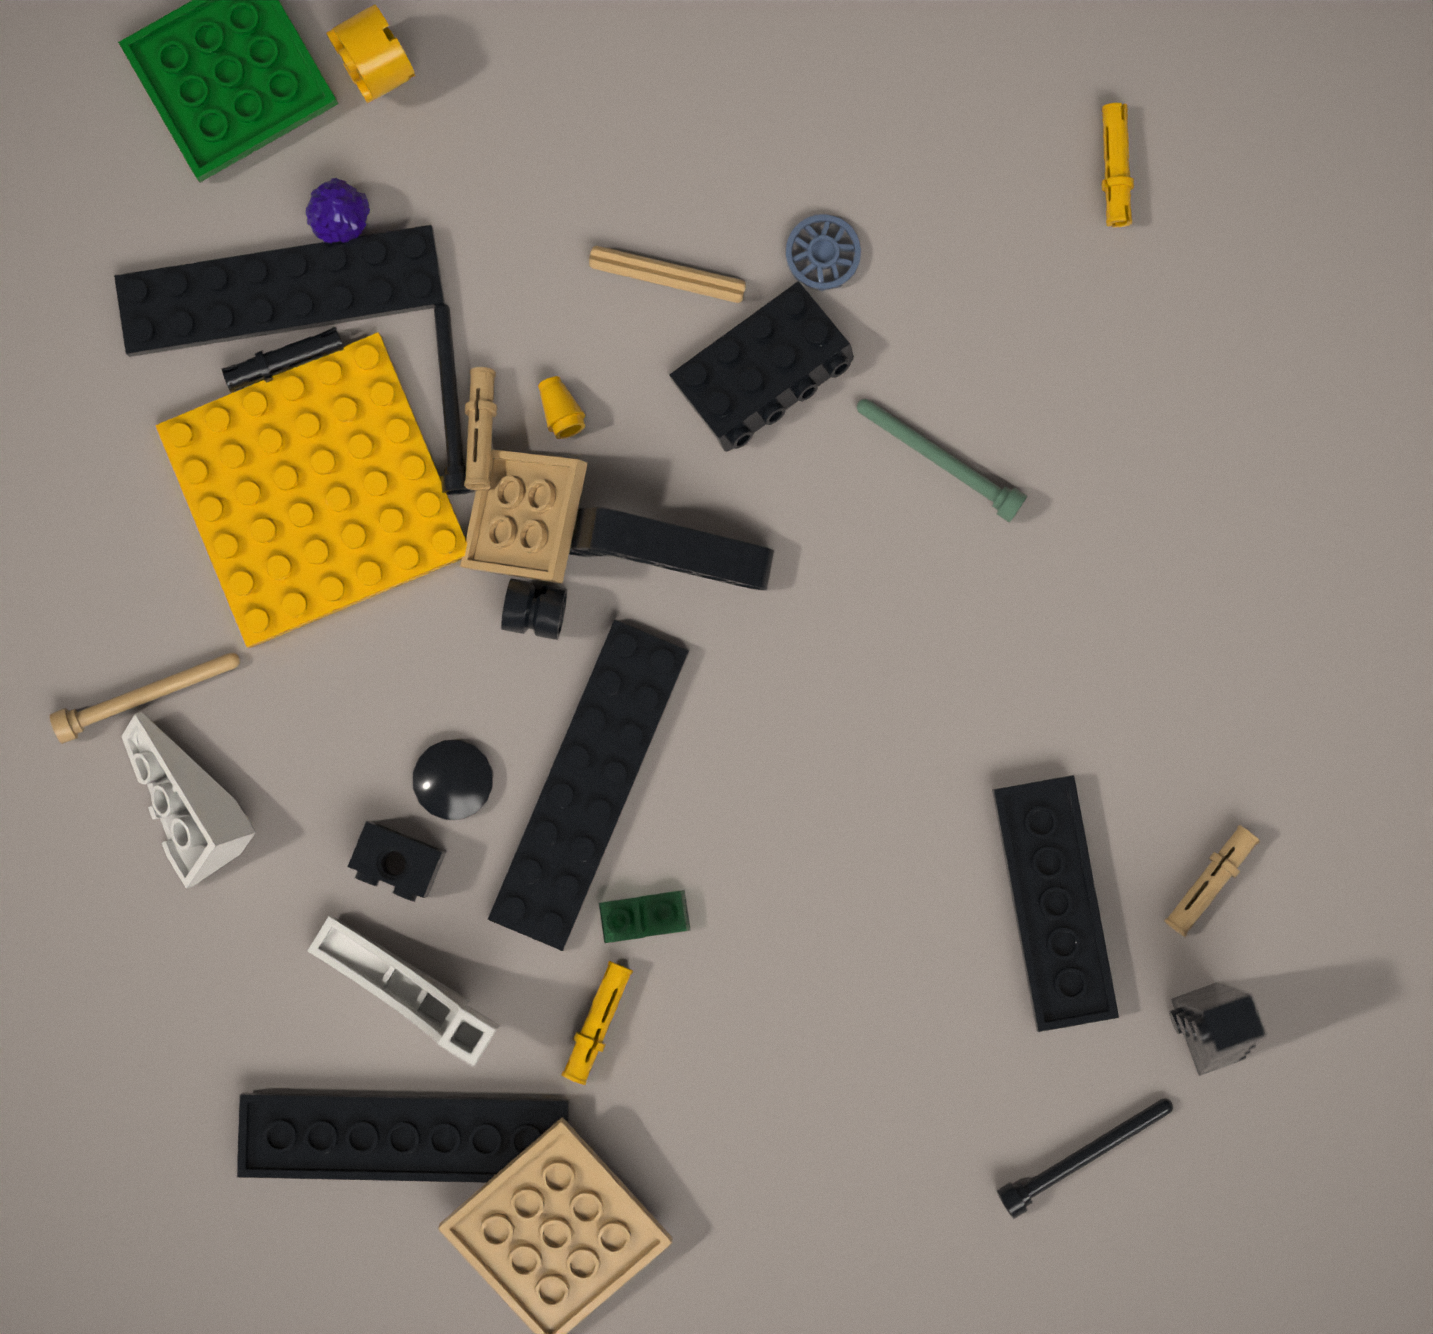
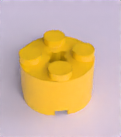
M376 4L364 9L326 32L334 49L343 60L347 73L358 87L366 103L378 99L416 76L407 55L398 39L394 37L389 29L388 22Z

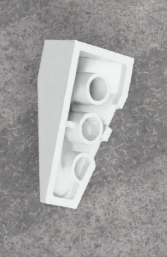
M136 713L121 737L138 782L147 784L150 791L152 806L148 807L151 817L153 820L158 818L161 820L168 839L162 842L165 854L187 889L193 887L239 856L256 832L252 827L249 817L243 813L237 801L144 713Z

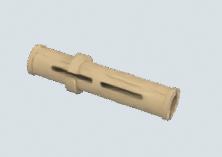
M475 367L470 370L469 402L465 404V414L469 418L464 486L471 490H487L491 487L490 468L493 417L497 415V405L494 403L496 372L487 367Z
M1238 825L1237 830L1219 853L1213 852L1209 857L1212 862L1164 922L1177 933L1186 937L1188 931L1211 904L1230 877L1236 878L1240 873L1237 868L1260 840L1250 831Z

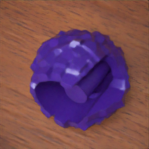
M332 178L312 191L305 212L307 224L312 228L315 236L323 240V242L332 244L339 241L345 243L351 239L358 238L367 225L366 220L370 213V208L365 193H359L356 188L344 180Z

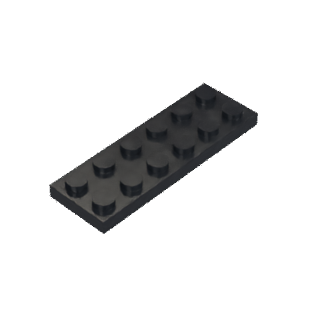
M1074 775L992 789L1036 1031L1043 1032L1119 1018Z

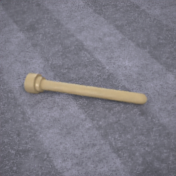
M228 653L79 712L76 709L70 711L67 708L61 709L49 715L52 728L59 742L64 744L77 739L78 733L83 732L85 726L232 670L239 666L240 657L236 653Z

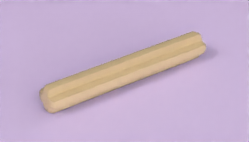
M593 246L590 253L589 265L592 269L735 303H740L744 297L746 283L740 279L601 246Z

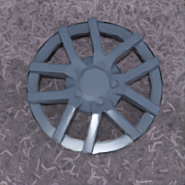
M826 214L814 215L801 221L792 230L786 245L787 265L794 278L802 284L819 291L838 288L846 283L856 272L861 257V246L854 229L844 220ZM825 222L820 236L809 226L814 223ZM830 223L840 227L834 239L826 235ZM803 229L812 237L809 244L798 237V234ZM845 231L852 240L853 245L838 244ZM794 243L805 250L792 257ZM839 252H854L853 261L839 258ZM808 258L810 265L799 272L795 263ZM836 265L849 267L850 269L840 278ZM830 268L834 281L824 283L822 270ZM817 269L818 282L812 281L805 276Z

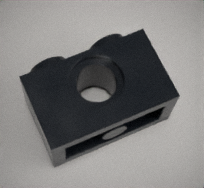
M366 821L347 867L357 871L356 879L373 886H378L379 881H383L395 886L393 894L415 902L417 896L422 898L429 896L446 851L373 821ZM393 851L400 852L406 860L405 869L399 875L390 873L386 867V858Z

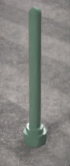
M862 399L857 403V411L861 415L992 501V507L998 510L996 514L1010 523L1028 497L1015 487L1013 490L1006 486L1003 489L870 400Z

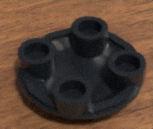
M443 740L430 746L418 758L413 771V790L419 804L431 815L444 820H463L477 813L487 802L493 788V769L487 757L476 746L462 740Z

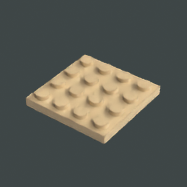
M563 1117L440 1222L438 1230L535 1334H567L671 1245L673 1237Z

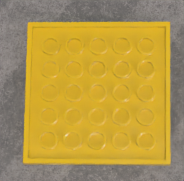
M379 332L344 346L342 351L339 350L272 376V381L266 383L265 380H262L155 425L244 643L249 649L462 560V557L465 556L467 547L465 535L448 495L442 493L441 478Z

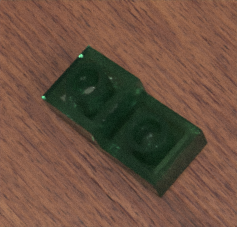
M685 890L599 903L604 943L691 930Z

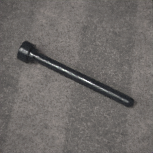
M444 303L436 305L434 308L448 467L444 468L445 475L441 476L442 493L460 495L474 492V490L467 489L464 486L466 466H464L451 316L449 306Z
M1166 1098L1160 1099L1026 1183L1021 1184L1019 1181L1012 1185L1009 1182L996 1190L1010 1216L1015 1219L1028 1211L1026 1207L1032 1204L1031 1199L1170 1114L1173 1110L1172 1102Z

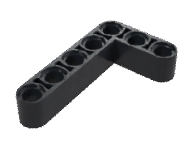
M590 507L578 508L569 554L582 557L614 556L739 587L766 591L774 550L622 511Z

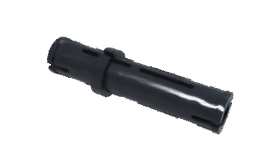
M333 327L320 334L304 338L266 353L261 350L255 353V357L221 368L229 391L233 393L262 380H265L266 383L272 381V376L339 350L342 351L344 348L336 327Z

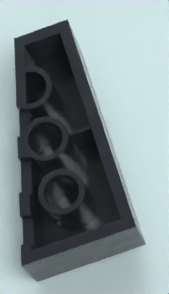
M1216 982L1171 999L1174 1007L1173 1010L1169 1011L1172 1024L1177 1034L1183 1033L1199 1076L1245 1060L1246 1056L1251 1053L1250 1050L1256 1047L1255 1044L1260 1043L1266 1036L1250 993Z

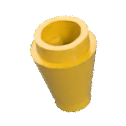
M559 376L549 377L538 384L548 431L553 432L557 439L569 438L581 432L585 428L583 421L585 413L564 383H562Z

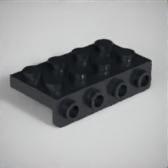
M797 281L670 373L669 376L674 385L717 438L722 449L728 452L733 448L738 449L746 445L753 437V434L766 424L772 425L784 416L786 410L796 402H802L812 397L816 393L818 386L829 378H836L845 373L850 367L854 355L848 340L802 284Z

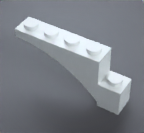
M332 915L328 916L307 950L387 1003L434 1039L439 1046L472 1066L480 1060L500 1027L494 1021L467 1006L470 1001L469 999Z

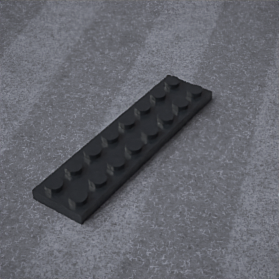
M432 225L358 236V238L351 239L345 243L341 241L333 242L332 244L320 242L114 275L125 352L129 357L432 309L436 305L445 303Z
M617 620L613 621L487 920L564 951L689 650Z
M241 1093L239 1096L237 1178L487 1183L559 1119L563 1117L569 1123V1099Z

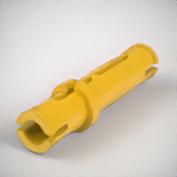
M1109 103L1102 106L1105 179L1102 180L1101 186L1106 198V225L1108 227H1126L1132 224L1130 198L1131 190L1134 188V179L1130 177L1128 105Z
M609 961L607 964L608 967L581 1031L575 1032L573 1040L576 1043L561 1074L563 1077L582 1085L587 1083L586 1080L598 1052H603L606 1044L603 1043L604 1037L617 1010L630 975L633 973V970Z

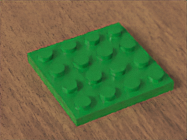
M192 0L118 42L199 183L338 105L336 98L279 0Z

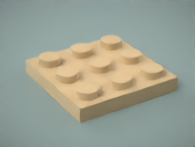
M492 449L491 487L487 490H476L466 536L465 556L462 557L460 567L475 571L563 584L588 463L573 458Z

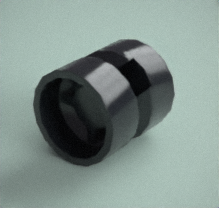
M511 578L503 606L501 630L525 634L528 629H533L537 637L558 640L564 620L567 589L544 585L540 590H537L533 582Z

